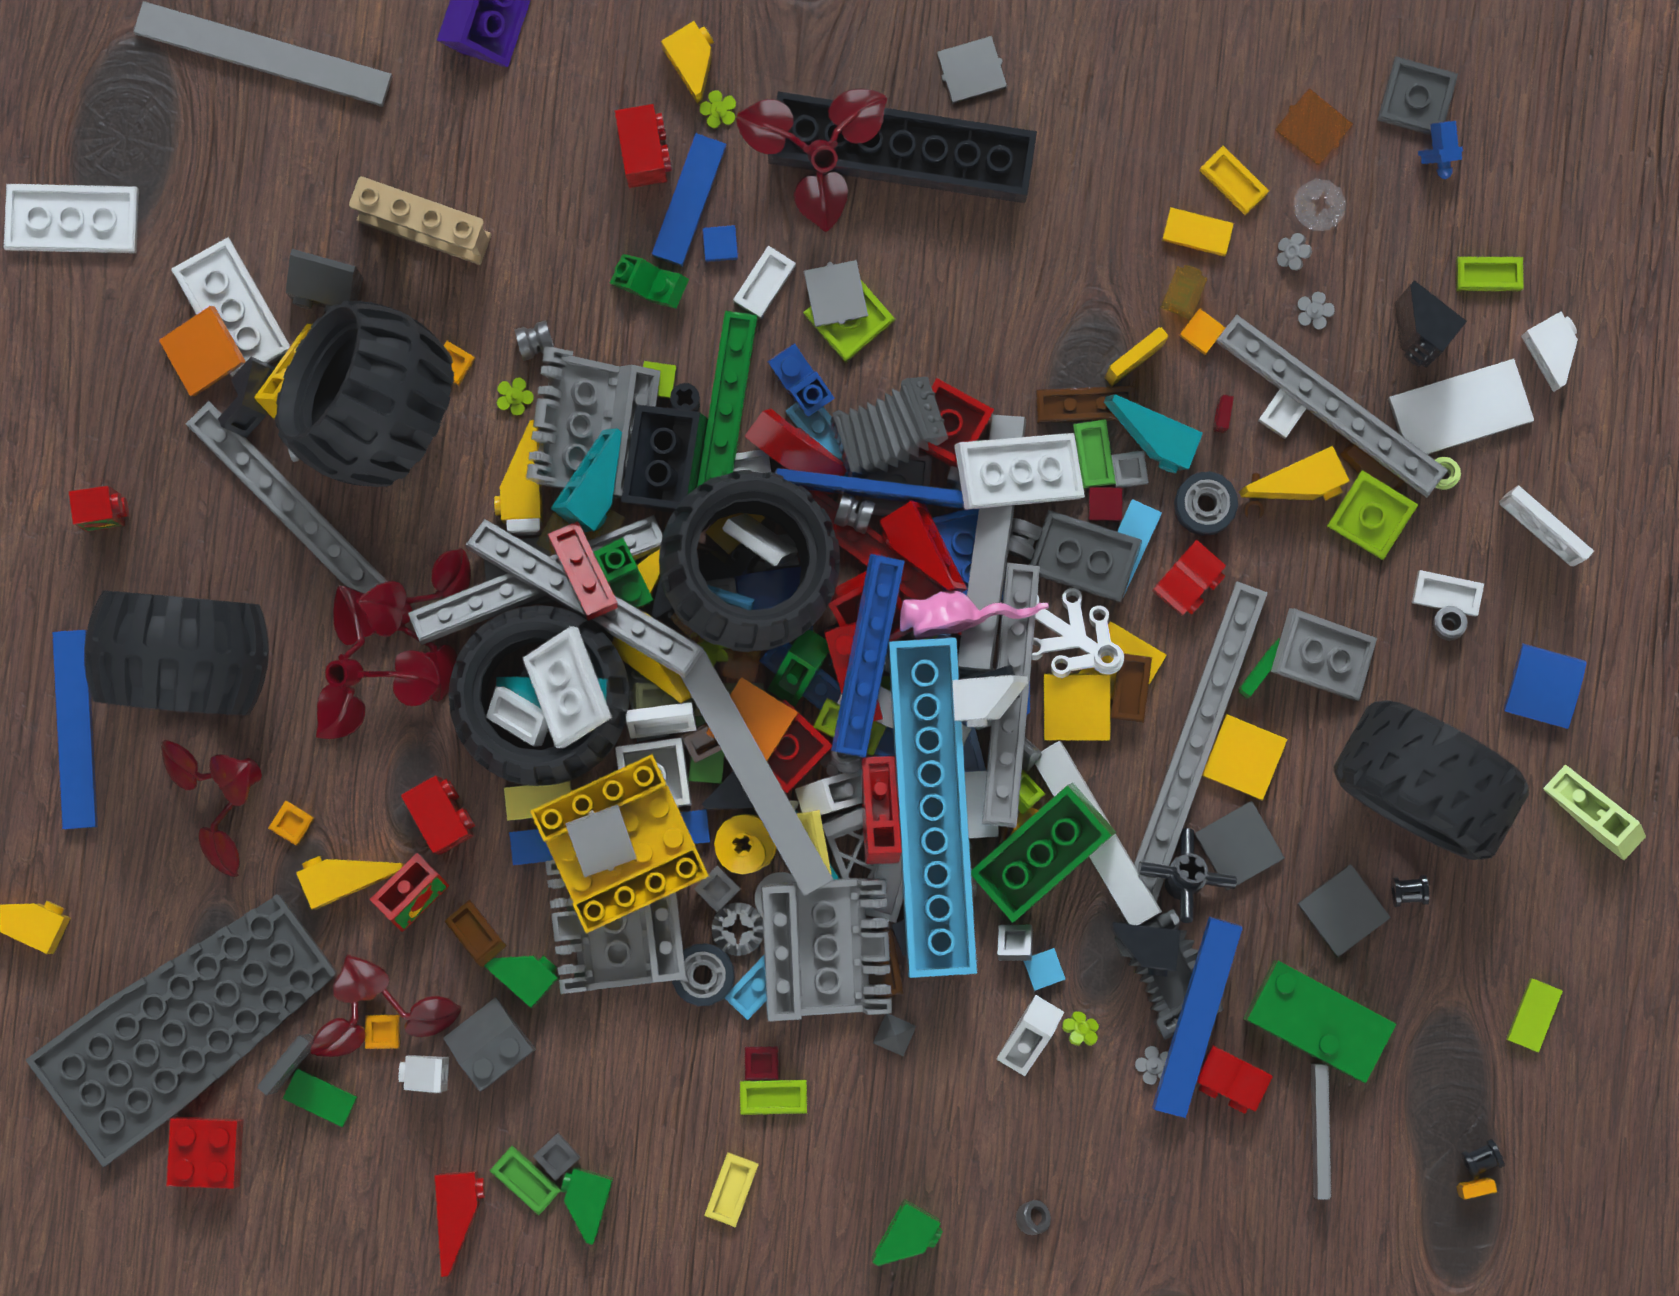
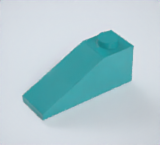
M1116 394L1106 396L1104 404L1151 459L1159 462V468L1175 474L1177 470L1189 469L1203 432Z
M618 428L602 430L551 507L554 512L569 524L578 521L583 532L598 530L607 519L606 513L612 505L622 431Z

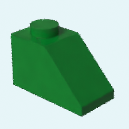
M810 629L799 636L788 651L767 690L795 707L830 652L827 640Z
M535 955L492 958L484 965L485 968L530 1008L534 1007L560 978L554 973L558 967L544 955L540 959Z
M575 1167L572 1174L566 1172L560 1192L566 1193L564 1203L586 1243L593 1245L596 1241L614 1178Z

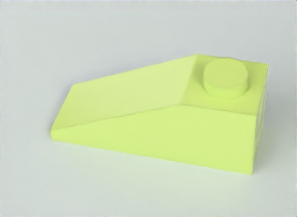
M1564 765L1543 788L1549 796L1599 842L1622 860H1625L1646 838L1641 823L1567 765Z

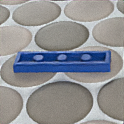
M697 133L695 134L652 251L653 257L683 267L727 145L725 143Z

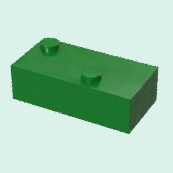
M1072 782L971 870V876L1013 923L1109 840L1116 831Z
M1273 960L1243 1017L1244 1020L1362 1083L1367 1082L1397 1025L1278 960Z

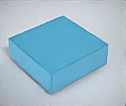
M1054 948L1033 955L1032 961H1023L1034 991L1065 980Z

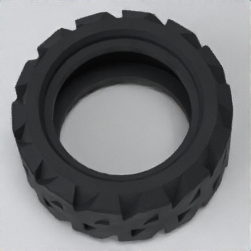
M1390 700L1373 702L1367 706L1333 766L1335 767L1333 771L1340 786L1355 799L1424 840L1471 860L1488 859L1495 856L1529 795V786L1523 774L1504 757L1451 725L1413 707Z

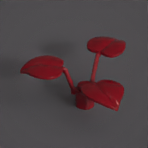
M864 88L848 90L838 95L828 110L830 120L837 125L829 142L826 140H816L811 145H807L794 134L788 132L794 122L792 112L786 104L776 99L760 100L739 111L736 115V123L743 139L749 146L760 153H779L784 148L786 137L808 154L810 162L817 170V176L807 175L798 182L794 191V201L803 216L827 232L841 216L848 196L847 184L841 174L835 171L828 172L837 164L838 158L834 148L838 145V135L842 131L844 138L852 143H865L871 140L878 133L883 123L887 97L878 91Z
M463 548L448 550L438 557L432 568V584L437 590L433 594L406 597V590L403 585L396 581H387L370 589L356 601V604L362 610L370 627L377 635L387 637L396 631H402L419 641L416 632L405 626L411 620L408 614L412 611L410 604L437 600L441 596L444 599L467 590L471 580V567L468 556ZM428 642L424 644L430 649V652L426 653V655L437 666L441 679L440 688L431 699L439 702L449 691L450 678L457 654L449 645L443 644L437 648L433 642Z
M344 585L338 586L335 594L333 610L334 627L338 638L344 644L355 645L345 654H340L338 656L339 660L330 662L326 667L325 677L329 684L322 689L317 701L318 724L316 737L321 739L342 738L360 728L365 718V704L359 697L353 696L355 688L352 686L358 684L362 678L395 677L393 682L394 694L401 703L407 706H419L428 702L440 688L441 683L437 666L430 657L420 651L408 650L399 653L395 659L396 671H364L358 661L349 659L365 644L364 637L372 636L375 632L370 627L362 610L356 604V601L365 593Z
M169 740L162 741L161 752L163 762L170 778L182 789L191 791L197 787V780L203 781L213 778L229 801L211 823L210 828L202 827L199 830V843L204 856L217 870L231 877L239 876L240 860L237 847L225 832L218 830V826L234 805L241 806L246 803L250 786L262 778L259 766L250 758L237 760L226 755L216 754L209 761L210 772L202 774L197 772V760L187 749Z
M347 955L343 967L334 981L333 994L339 1001L352 1003L351 1019L348 1022L346 1019L336 1018L323 1025L314 1036L310 1051L312 1055L320 1057H336L349 1054L358 1049L366 1037L365 1029L360 1025H356L358 1022V1001H369L375 998L378 993H382L403 1019L408 1020L404 1025L405 1032L415 1037H429L448 1028L459 1016L461 1005H457L445 997L431 996L415 1003L410 1013L402 1009L386 989L389 984V977L383 968L367 960Z

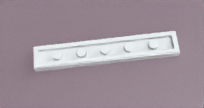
M1058 741L1044 749L1035 765L1053 796H1056L1063 788L1073 782L1109 823L1063 743ZM1116 833L1089 856L1129 924L1141 925L1162 912L1142 877L1138 875L1135 865Z

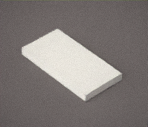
M6 184L4 249L14 251L136 253L139 189L128 186Z
M229 237L171 269L196 314L209 306H215L245 361L252 356L267 364H271L282 358L288 351L290 344ZM242 366L231 372L230 375L233 377Z
M1514 359L1388 398L1399 434L1426 454L1534 421Z
M1074 433L960 442L954 445L965 510L1076 500L1085 497Z

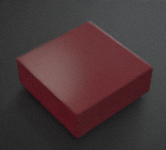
M1222 395L1218 399L1213 423L1215 432L1225 433L1228 430L1234 396Z
M1089 487L1088 521L1121 522L1122 488Z
M778 1046L745 1047V1080H778Z

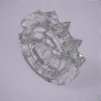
M1316 178L1303 184L1295 195V215L1301 224L1311 230L1324 231L1331 229L1341 221L1345 214L1346 199L1341 188L1337 187L1330 180H1319ZM1325 193V204L1329 205L1330 208H1323L1316 217L1314 216L1316 205L1311 203L1312 201L1310 200H1318Z

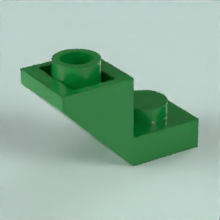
M622 254L620 261L615 267L610 284L655 304L676 309L689 279L679 273L659 269L643 258Z
M624 538L594 551V555L616 597L637 609L654 602Z

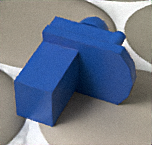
M1456 121L1430 124L1433 149L1418 151V156H1421V163H1437V174L1441 179L1445 180L1450 178L1453 172L1450 161L1462 160L1463 147H1458Z

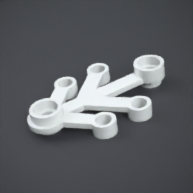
M1069 588L1062 595V604L1068 610L1070 625L1046 609L1036 613L1035 620L1060 635V637L1041 640L1033 638V645H1037L1040 650L1032 653V660L1040 659L1044 653L1080 648L1087 653V655L1072 658L1063 655L1056 656L1051 663V671L1054 676L1064 678L1071 671L1093 667L1102 674H1113L1121 669L1124 663V654L1118 645L1111 642L1108 628L1109 612L1104 606H1095L1089 613V622L1096 628L1098 643L1086 636L1081 611L1082 594L1076 588ZM1037 595V604H1039V596H1038V595ZM1073 595L1078 598V601L1069 603L1066 598ZM1096 613H1102L1105 618L1098 621L1093 616ZM1108 655L1113 658V661L1111 663H1104L1101 658ZM1064 663L1067 665V668L1060 671L1056 669L1055 665Z

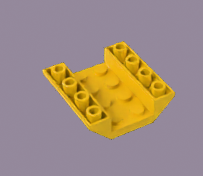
M653 754L530 811L573 900L572 904L586 934L709 877ZM618 805L637 859L615 866L613 871L607 869L584 877L565 823L585 817L590 811L596 813Z

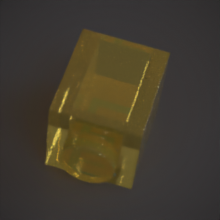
M1184 265L1183 268L1177 266L1160 308L1191 319L1208 278L1202 276V271L1193 266Z

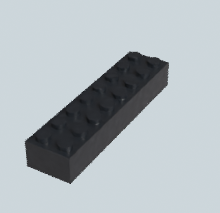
M778 91L777 100L786 104L793 115V126L788 132L794 134L807 145H811L816 140H826L828 142L831 140L833 130L837 127L828 116V110L833 100ZM885 108L881 128L871 140L865 143H852L844 138L842 131L839 133L838 145L834 148L838 158L837 164L828 172L835 171L845 176L1025 203L1028 195L1037 131ZM786 137L784 148L779 153L768 154V164L817 171L810 162L808 154Z

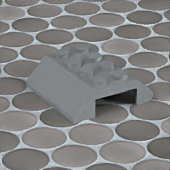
M544 347L542 362L548 366L541 367V374L549 378L548 386H540L538 388V395L544 399H537L533 427L538 429L539 432L533 431L531 439L540 443L539 451L529 452V460L534 462V464H528L526 479L536 484L564 489L602 430L618 428L622 431L613 498H622L636 404L656 407L661 371L636 365H611L573 356V351Z
M554 860L545 861L547 875L560 874ZM562 878L547 880L548 888L558 889L566 886ZM676 892L587 934L574 909L571 896L570 899L556 898L550 901V908L567 907L566 912L551 913L554 942L571 941V945L555 947L556 954L568 955L572 952H577L578 965L568 964L558 967V975L571 973L575 975V978L559 980L560 994L686 979Z
M834 879L805 897L796 882L761 887L767 1021L801 1019V1016L864 1012L867 1015L892 1013L891 998L874 997V995L891 994V985L869 984L868 974L885 975L890 973L889 964H872V961L890 960L889 932L871 931V928L888 927V919L882 917L866 918L865 907L883 908L887 906V898H869V895L887 894L886 879Z

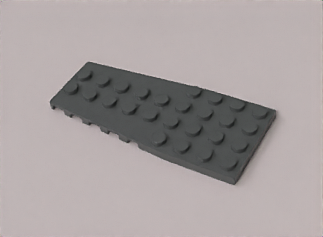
M275 895L233 923L221 928L204 941L192 946L175 959L158 967L154 972L142 977L105 1000L28 1057L26 1062L102 1167H106L186 1108L337 975V971L283 897Z

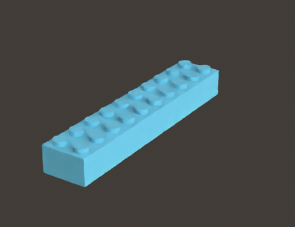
M956 638L892 641L888 643L902 846L901 869L908 977L977 974L962 722L954 721L952 680H959Z

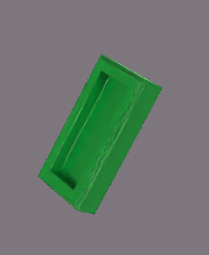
M1280 638L1274 641L1238 688V693L1246 699L1251 697L1271 671Z
M297 1068L282 1099L340 1127H344L358 1096Z

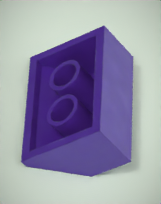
M450 0L437 41L461 54L502 67H508L531 0Z

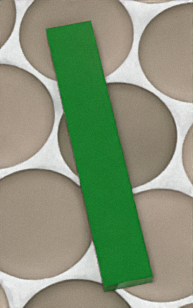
M725 311L697 487L714 477L734 472L757 327V315Z

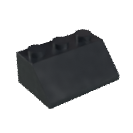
M1415 280L1395 302L1400 348L1406 352L1404 354L1405 358L1417 367L1422 365L1427 368L1446 349L1467 322Z
M636 404L621 502L673 513L681 501L697 488L708 418L701 412Z

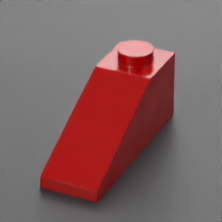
M910 501L879 520L884 529L882 535L885 542L896 552L947 590L959 592L967 590L925 503Z
M895 756L862 757L865 865L899 863L902 846Z
M478 1171L440 1173L435 1175L441 1277H448L452 1273L480 1206V1198H485L484 1178H478Z

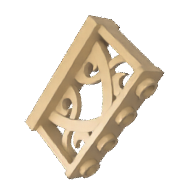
M362 176L358 178L349 202L350 208L357 210L359 213L357 217L359 223L481 265L491 238V233L484 231V221L479 217Z

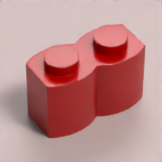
M1195 540L1151 591L1180 616H1183L1186 612L1192 615L1204 602V599L1200 596L1207 587L1214 590L1225 578L1226 575L1221 571L1226 565L1198 540Z
M1211 1045L1198 1075L1197 1083L1200 1084L1198 1091L1214 1099L1217 1098L1218 1094H1221L1230 1099L1228 1106L1244 1114L1247 1113L1248 1109L1256 1112L1273 1075Z

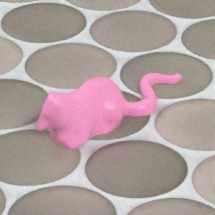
M947 590L925 600H904L900 615V630L906 631L912 627L917 640L926 639L939 634L965 631L983 623L987 618L994 615H1004L1011 619L1026 618L1038 613L1040 610L1047 609L1049 605L1048 603H1039L1031 608L1015 609L1007 604L993 603L978 610L964 593Z

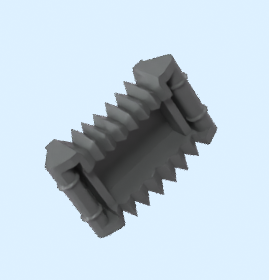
M928 377L904 379L901 382L900 392L892 388V396L885 393V401L877 398L876 406L867 402V409L859 406L858 411L850 408L849 414L841 410L832 413L833 416L830 421L834 428V439L837 440L840 452L843 454V466L849 472L848 477L867 478L868 471L876 475L878 468L888 472L889 465L898 468L899 460L909 463V454L919 457V447L929 451L928 442L939 445L948 439L944 419L941 417L935 399V392L932 390Z
M1174 909L1160 916L1156 915L1154 919L1140 926L1178 930L1181 921ZM1180 930L1176 971H1168L1167 977L1148 975V968L1140 967L1119 939L1115 937L1114 941L1120 955L1131 958L1128 965L1137 966L1134 973L1143 974L1139 982L1148 983L1144 991L1151 994L1147 1000L1153 1002L1150 1009L1157 1011L1154 1019L1156 1028L1164 1040L1172 1037L1199 951L1192 948L1195 940L1184 939L1187 930ZM1221 1002L1217 1014L1224 1011Z

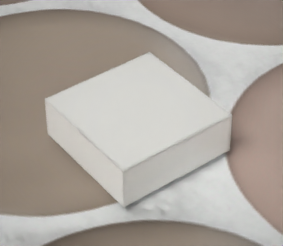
M540 518L506 520L507 532L513 536L542 534V521Z

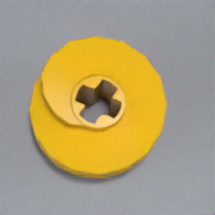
M752 814L733 816L725 821L717 831L714 842L716 856L720 863L729 871L738 874H749L766 867L773 860L777 849L760 817ZM748 837L750 841L747 844L751 845V849L742 850L741 847L744 844L740 843V839Z

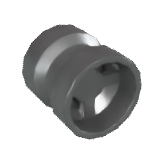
M546 320L536 323L532 329L525 327L514 329L523 361L532 359L538 352L544 353V347H554Z
M844 493L834 524L842 527L849 525L854 527L856 532L865 534L875 503L868 500L860 502L855 500L853 495Z
M1013 518L1008 554L1025 560H1031L1035 551L1033 548L1034 541L1039 539L1042 528L1030 522Z

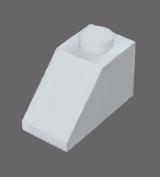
M1562 312L1548 318L1521 335L1553 392L1559 390L1567 382L1578 341L1575 336L1577 329L1573 321L1569 317H1564Z
M1008 675L952 680L954 721H967V727H986L987 720L1000 719L1028 684V676Z
M862 769L852 774L844 773L796 788L795 791L802 812L820 810V814L823 816L862 804Z
M1035 995L999 1053L997 1060L1025 1076L1051 1039L1064 1012Z
M408 1055L405 1062H400L399 1082H404V1090L432 1093L447 1091L449 1057Z

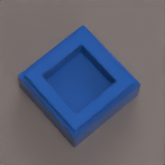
M735 225L703 228L706 262L738 260Z

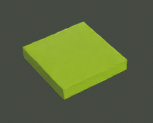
M862 280L868 317L845 321L844 325L834 323L815 327L811 306L803 312V315L845 363L895 322V318Z
M1361 470L1327 524V527L1381 560H1384L1418 504Z

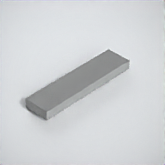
M1311 1063L1313 1197L1316 1199H1330L1329 1070L1327 1064Z

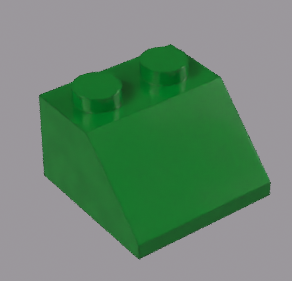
M903 1199L872 1255V1263L880 1266L925 1253L928 1246L934 1249L943 1233L942 1228L939 1227L941 1224L939 1218Z

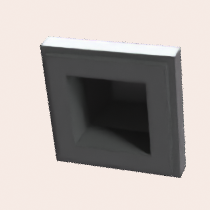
M885 1014L873 1043L904 1056L916 1026L893 1015Z

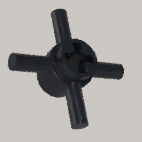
M1191 828L1182 829L1181 856L1175 858L1170 866L1140 861L1137 869L1138 875L1165 879L1164 883L1167 892L1173 898L1180 900V921L1183 923L1193 922L1194 894L1200 892L1204 885L1235 889L1237 884L1236 876L1208 872L1204 859L1194 854V830Z

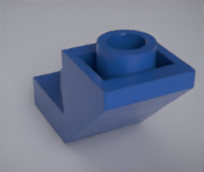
M795 343L767 361L785 390L807 417L835 399L817 371H813Z

